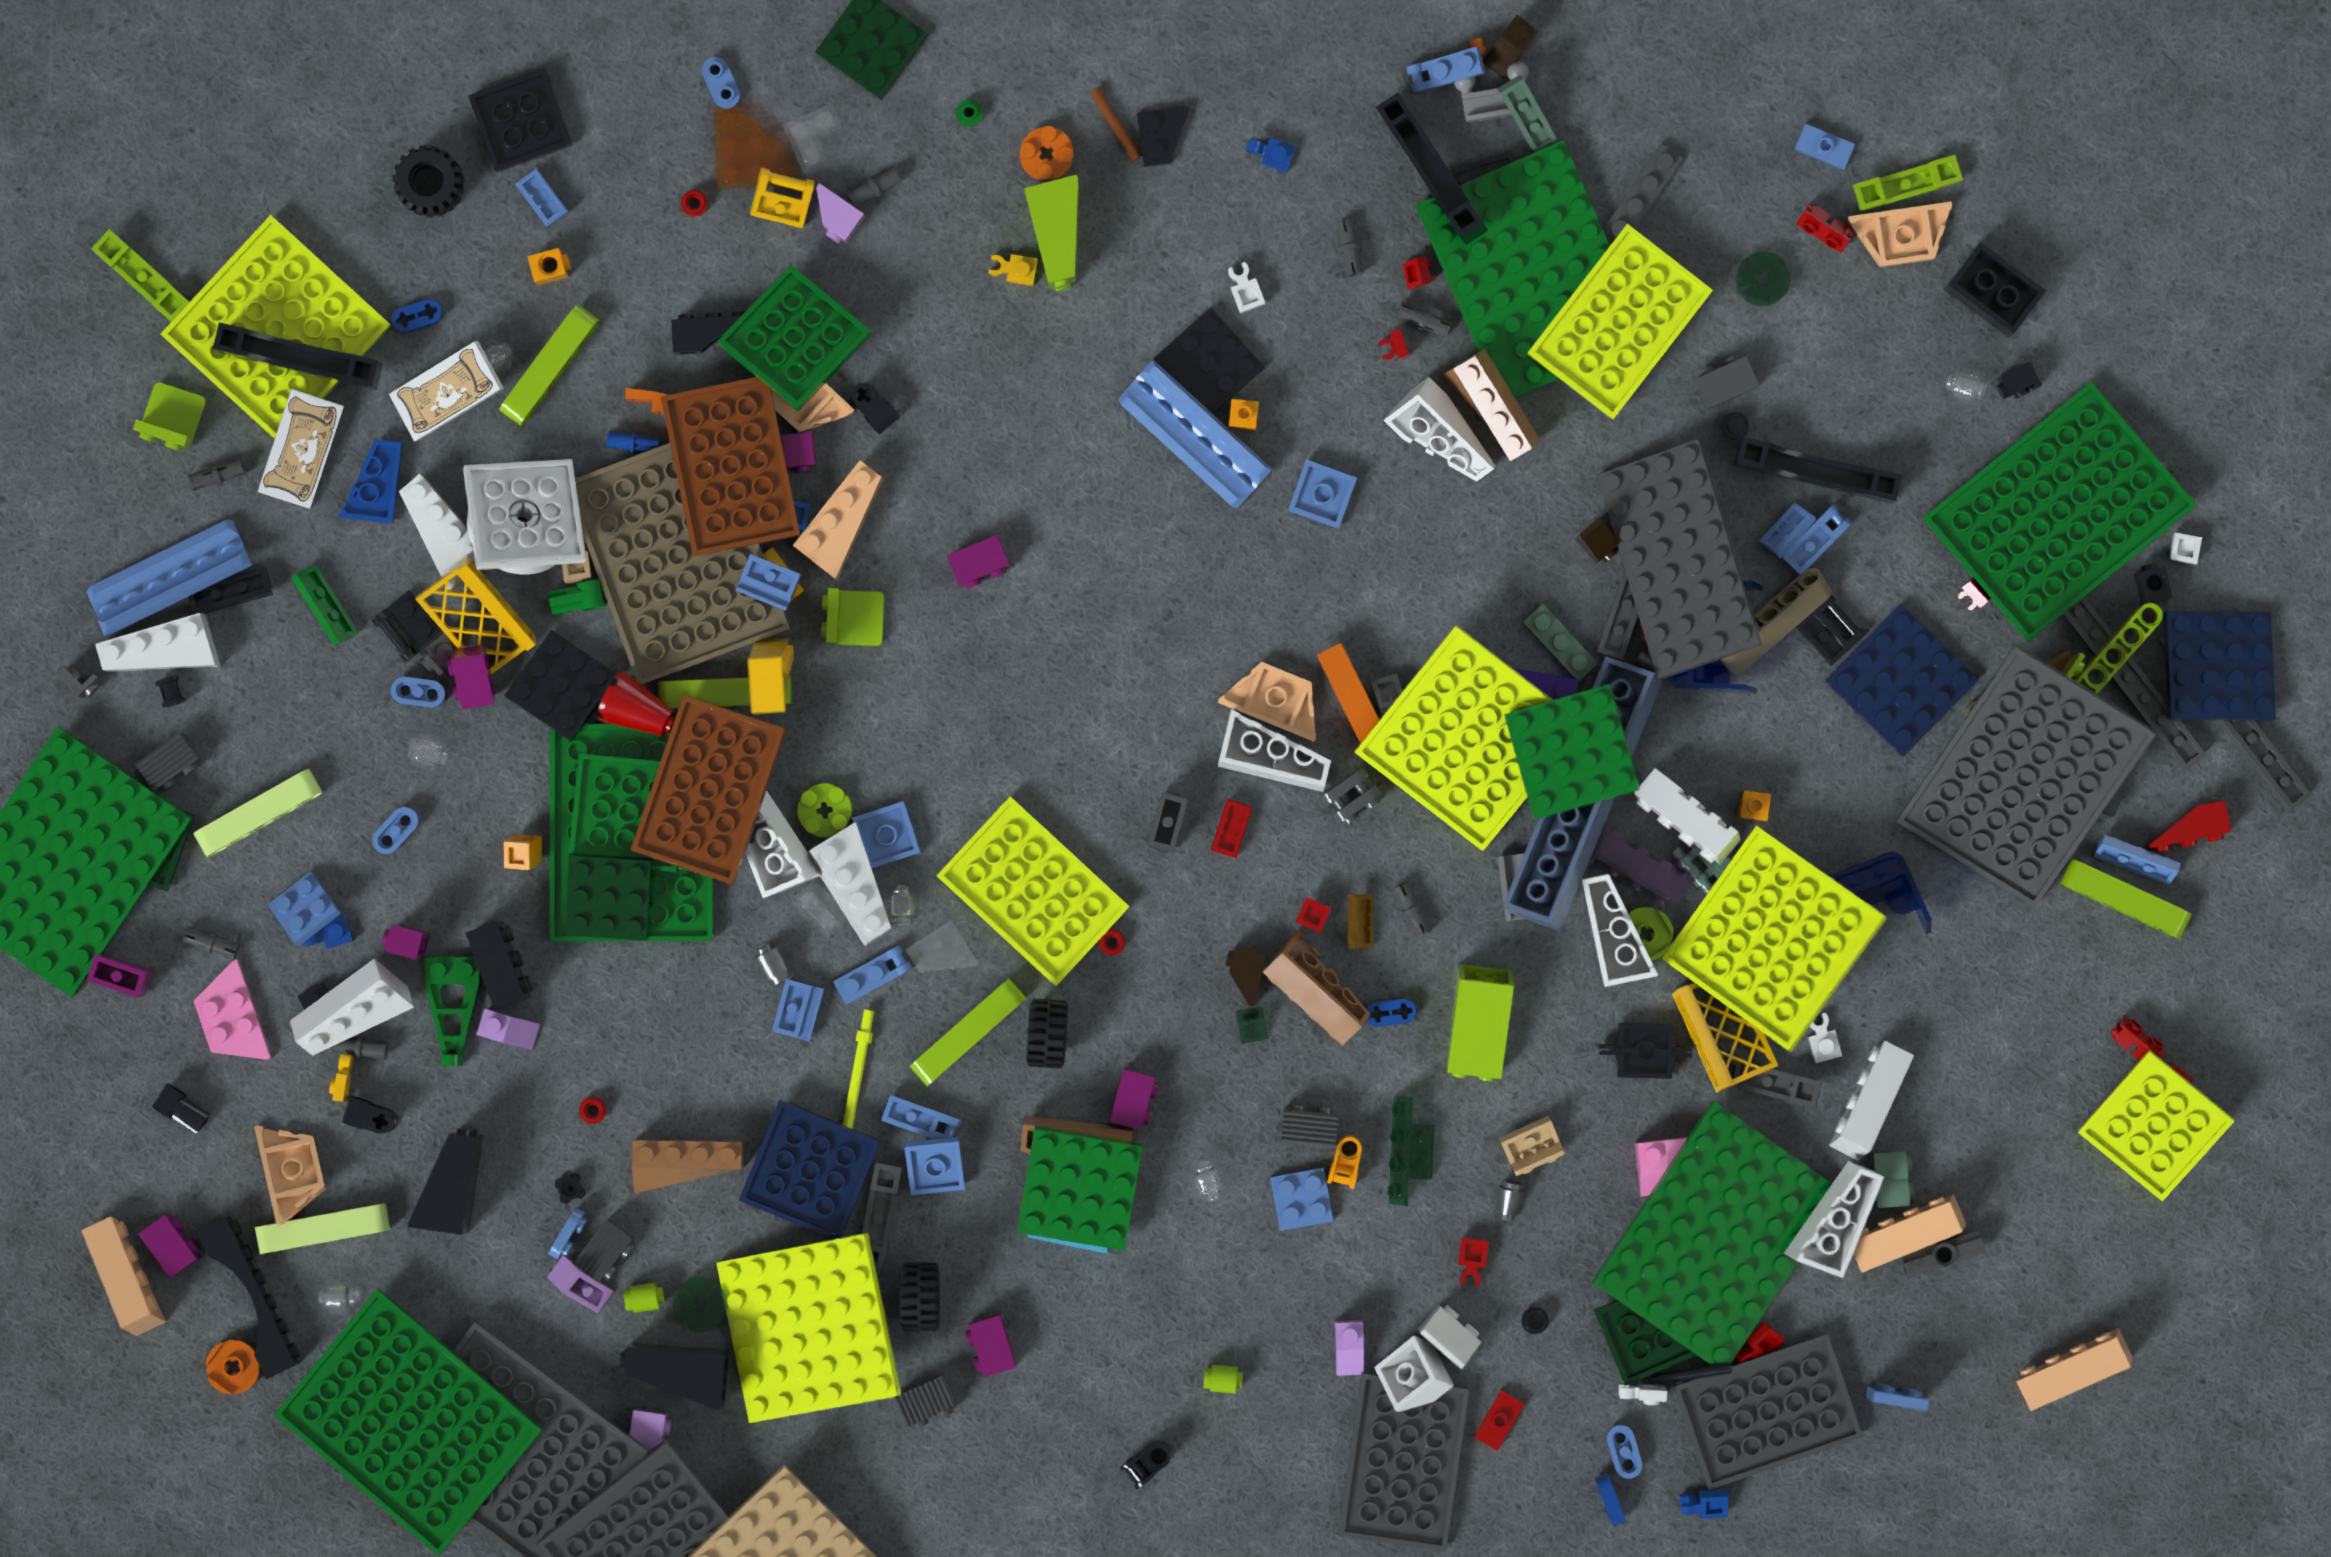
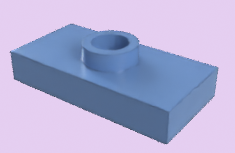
M1805 123L1794 150L1844 170L1855 144Z
M537 168L515 183L547 228L569 213Z
M1794 502L1759 540V543L1763 548L1781 559L1816 519L1814 515Z

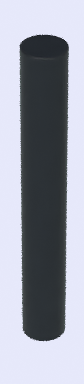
M1723 1363L1652 1374L1651 1382L1652 1385L1731 1374L1733 1369L1731 1363Z

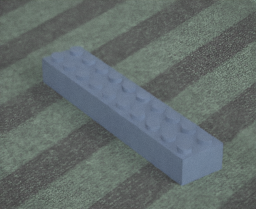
M1605 657L1592 689L1608 684L1611 685L1632 758L1663 681L1657 679L1654 672ZM1615 797L1538 819L1503 904L1506 910L1513 915L1561 931Z

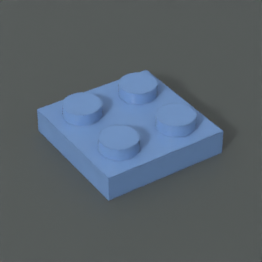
M1306 459L1288 512L1339 529L1357 477Z
M904 801L852 818L853 822L857 824L871 869L921 853Z
M311 871L268 904L293 943L298 947L341 914L322 884Z
M959 1136L904 1142L911 1195L965 1190Z
M1324 1167L1270 1177L1280 1231L1333 1221Z
M1875 1383V1387L1867 1386L1866 1398L1872 1402L1925 1411L1928 1409L1929 1400L1923 1397L1922 1392H1919L1917 1389L1902 1387V1391L1899 1392L1895 1391V1388L1891 1387V1385Z

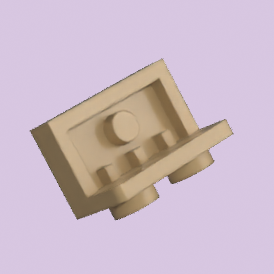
M1549 1116L1499 1138L1515 1175L1529 1173L1534 1168L1544 1163L1554 1162L1565 1154V1150L1559 1141Z

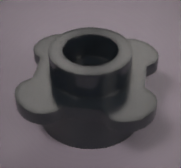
M572 1173L568 1178H558L555 1181V1187L561 1195L560 1201L562 1203L568 1204L572 1199H582L586 1195V1190L581 1186L579 1174ZM569 1186L573 1187L572 1191L568 1190Z

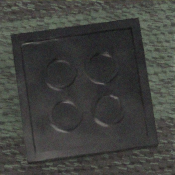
M545 68L468 95L496 173L573 146Z
M1211 307L1152 359L1212 414L1217 412L1265 369L1261 362Z
M551 630L504 696L572 743L600 704L609 684L613 685L616 682L615 676L617 674Z

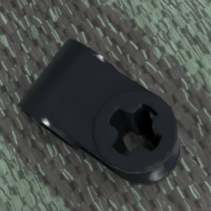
M860 383L853 389V403L879 435L900 418L893 407L870 384ZM860 390L864 393L867 391L871 392L869 394V402L865 400L858 401V392Z
M350 1096L342 1123L382 1134L396 1128L398 1117L389 1108L374 1104L360 1097ZM385 1115L388 1125L381 1127L382 1122L378 1121V1117Z
M1156 1441L1126 1461L1120 1469L1121 1471H1126L1135 1483L1134 1488L1137 1490L1167 1466L1172 1455L1171 1448L1166 1442ZM1156 1448H1161L1166 1452L1167 1457L1163 1461H1156L1153 1459L1151 1452Z

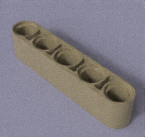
M1810 568L1805 570L1753 615L1762 645L1720 659L1730 674L1738 675L1746 671L1830 597L1832 589L1819 569Z

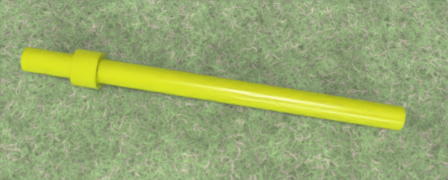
M864 1009L861 1028L857 1030L855 1041H858L842 1124L852 1129L868 1044L872 1043L873 1037L871 1028L875 1011Z

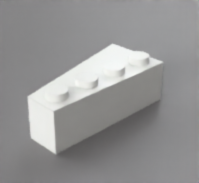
M1231 709L1218 767L1321 792L1324 791L1331 760L1286 739L1285 736L1275 733Z
M1656 768L1640 785V790L1634 793L1638 799L1636 804L1647 813L1650 810L1655 812L1659 816L1657 819L1659 823L1668 830L1671 827L1675 828L1680 832L1678 838L1689 847L1692 844L1696 845L1701 849L1699 854L1711 864L1716 861L1720 865L1741 840L1737 830L1732 826L1727 829V825L1720 817L1713 812L1707 813L1705 811L1706 808L1698 800L1690 795L1686 796L1681 787Z
M1848 1161L1784 1254L1796 1261L1843 1278L1884 1176Z

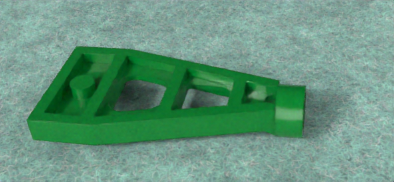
M425 957V987L442 1052L441 1066H463V1052L481 985V974L474 957ZM460 984L465 988L464 999L460 1007L450 1009L443 1004L440 993L443 985ZM447 1014H459L462 1018L460 1032L456 1036H449L445 1032L444 1016ZM453 1049L457 1051V1055H448V1052Z

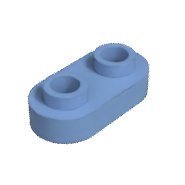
M712 57L706 60L702 66V75L715 103L724 110L735 108L740 102L741 94L727 63L719 57ZM713 66L720 67V72L717 75H713L710 72ZM726 90L731 92L729 99L722 98V93Z
M400 677L393 682L391 695L395 701L401 704L436 708L444 703L446 690L441 683L434 680ZM404 686H409L411 690L407 696L401 693V689ZM431 689H435L437 691V697L435 699H430L428 697V692Z
M401 807L395 810L374 833L372 839L374 848L382 854L396 852L418 828L420 820L417 812L409 807ZM406 815L411 819L408 826H404L401 822V819ZM387 835L392 838V843L389 846L383 843V838Z
M577 1207L573 1210L548 1253L550 1256L558 1260L561 1256L564 1255L566 1257L573 1247V1243L570 1242L575 1232L580 1234L587 1223V1220L584 1218V1211Z
M1614 1425L1608 1430L1606 1440L1615 1470L1623 1478H1634L1642 1470V1460L1634 1434L1626 1425ZM1618 1433L1625 1435V1440L1621 1443L1615 1441V1436ZM1624 1460H1632L1633 1465L1630 1469L1623 1467Z

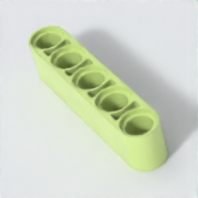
M306 769L202 827L193 834L208 858L316 798L323 792L311 770Z
M386 1203L289 1220L278 1227L276 1223L255 1227L259 1254L391 1230Z

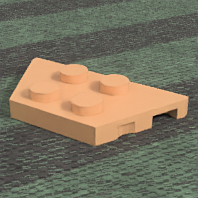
M1952 201L1848 216L1847 221L1879 267L1934 260L1936 257L1939 242L1952 208Z
M827 384L799 412L771 389L775 411L799 433H804L855 412Z
M1260 662L1218 700V703L1312 742L1316 739L1312 682L1266 663Z
M254 1126L277 1227L282 1226L326 1190L315 1140L310 1135H295L289 1131H274L264 1129L263 1126Z

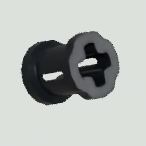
M178 675L155 682L156 687L160 689L164 701L162 703L163 708L186 702L185 697L181 695L177 683L179 680Z

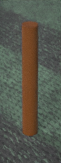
M1100 87L1096 88L1091 92L1092 97L1131 161H1136L1141 157L1140 153Z

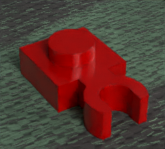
M1461 1237L1458 1265L1465 1266V1270L1460 1274L1461 1285L1465 1284L1467 1275L1475 1277V1286L1480 1285L1481 1277L1477 1272V1268H1486L1488 1240Z
M1764 1322L1746 1340L1749 1346L1741 1349L1737 1353L1736 1358L1740 1363H1743L1746 1359H1754L1773 1352L1785 1339L1773 1327Z

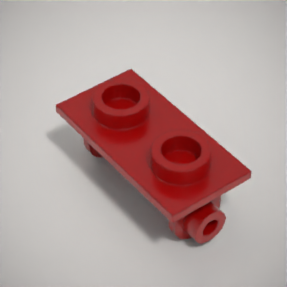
M1808 204L1796 225L1801 227L1806 233L1823 241L1829 248L1841 253L1854 234L1850 230L1851 227L1836 218L1831 225L1828 224L1826 221L1830 214L1817 205L1812 206Z
M2123 1015L2120 1027L2116 1025L2110 1032L2113 1035L2112 1039L2125 1050H2128L2135 1044L2137 1048L2131 1055L2138 1061L2148 1050H2151L2163 1060L2165 1054L2163 1044L2153 1036L2150 1038L2146 1035L2137 1021L2134 1019L2129 1020Z

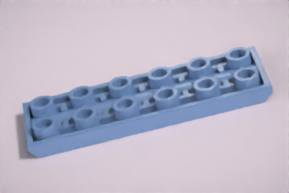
M1151 360L1118 398L1120 404L1229 505L1236 509L1240 507L1273 470L1154 360Z
M225 520L91 585L87 590V594L102 632L107 637L252 566V563L234 521Z

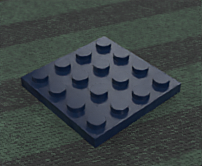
M1899 604L1824 682L1901 757H1904L1979 679L1902 604Z
M2165 611L2163 613L2168 720L2273 721L2276 719L2271 612Z
M780 1099L739 1201L833 1240L842 1238L881 1140Z

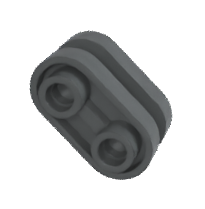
M1364 767L1319 798L1325 807L1333 803L1337 808L1338 812L1332 815L1338 825L1341 822L1345 826L1359 817L1356 813L1364 806L1369 810L1381 801L1378 796L1382 792L1378 786L1374 785L1369 789L1363 781L1370 776ZM1355 787L1360 796L1347 805L1341 796Z

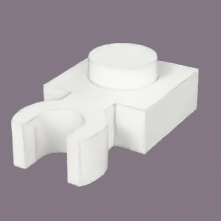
M1245 262L1241 264L1244 270L1242 275H1235L1232 267L1228 268L1229 277L1237 283L1236 286L1231 287V292L1240 314L1265 305L1257 279L1248 280L1247 278L1249 268Z
M1821 1013L1822 1024L1817 1026L1813 1022L1810 1025V1028L1815 1032V1035L1808 1037L1815 1063L1842 1056L1836 1031H1827L1826 1027L1829 1024V1018L1826 1013Z
M1624 1383L1619 1384L1618 1395H1620L1619 1398L1621 1399L1637 1398L1647 1405H1659L1660 1402H1667V1389L1665 1385L1628 1384L1625 1386Z

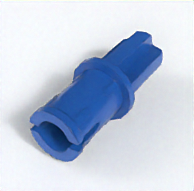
M609 430L606 447L630 450V453H634V451L646 452L660 447L662 442L660 438L637 435L636 432L627 434Z

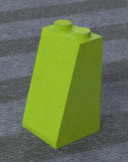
M1077 175L1024 188L1049 289L1055 288L1056 292L1069 290L1072 288L1071 284L1076 283L1079 182Z
M1458 964L1447 1057V1073H1452V1076L1457 1078H1467L1468 1075L1478 1076L1483 1081H1494L1495 1079L1502 1078L1514 990L1512 970Z

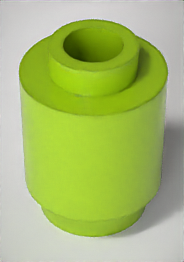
M654 1282L630 1286V1289H624L626 1311L633 1310L634 1313L660 1309V1304L665 1303L663 1287H658L657 1283Z
M1212 1364V1367H1205L1203 1389H1210V1392L1236 1394V1388L1242 1389L1243 1372H1238V1366Z

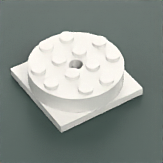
M572 459L464 465L463 472L468 502L467 529L474 547L477 570L498 568L509 573L523 575L543 572L557 564L585 563L586 553ZM518 517L526 518L528 520L526 525L524 522L519 521Z

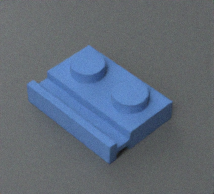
M750 554L736 591L787 611L802 574Z
M786 979L772 1032L810 1042L825 989Z

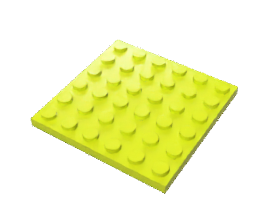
M270 215L163 330L161 335L275 439L291 388L324 399L340 381L218 353L213 349L219 322L305 345L364 356L392 325Z
M1455 625L1355 749V753L1476 847L1484 851L1527 798L1504 714L1549 702L1553 699L1459 626Z
M1755 826L1662 959L1782 1047L1792 1052L1887 917L1761 828Z
M868 1233L716 1263L749 1423L901 1395Z

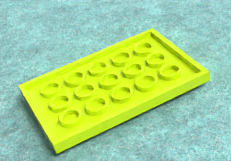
M1626 224L1527 354L1613 420L1713 290L1629 224Z
M1011 796L937 874V877L1055 986L1064 979L1130 907Z

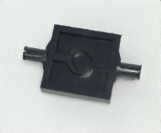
M1618 1023L1616 1043L1599 1044V1049H1609V1051L1599 1050V1055H1615L1617 1077L1672 1079L1675 1058H1692V1053H1681V1051H1692V1046H1676L1673 1039L1674 1024Z

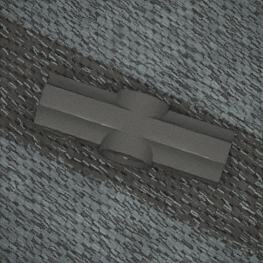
M1975 1230L1946 1241H1939L1900 1258L1907 1278H1911L1941 1267H1949L1956 1262L1986 1253L1979 1230ZM1941 1247H1947L1949 1257L1947 1260L1940 1262L1937 1259V1251Z

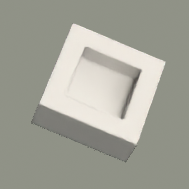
M2173 533L2169 560L2196 565L2198 563L2202 537Z

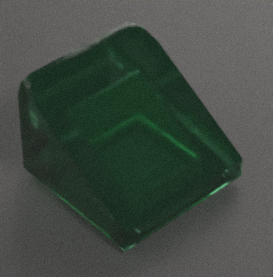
M1263 1007L1236 1011L1241 1044L1268 1039Z

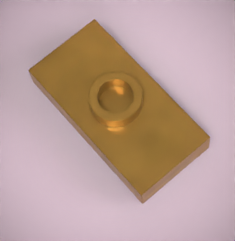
M1348 894V949H1373V895Z

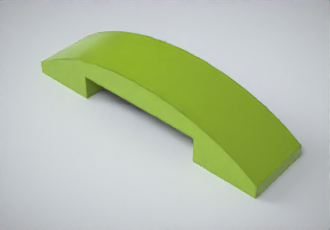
M1951 155L1888 176L1853 184V189L1860 211L1941 189L1961 182L1963 178L1956 155Z
M110 229L91 248L170 322L188 305L189 301Z

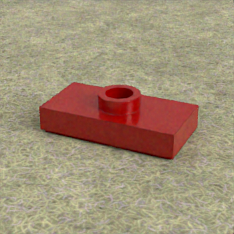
M1230 799L1226 800L1211 851L1237 859L1253 808L1252 806Z
M1500 1390L1473 1437L1498 1451L1525 1403Z

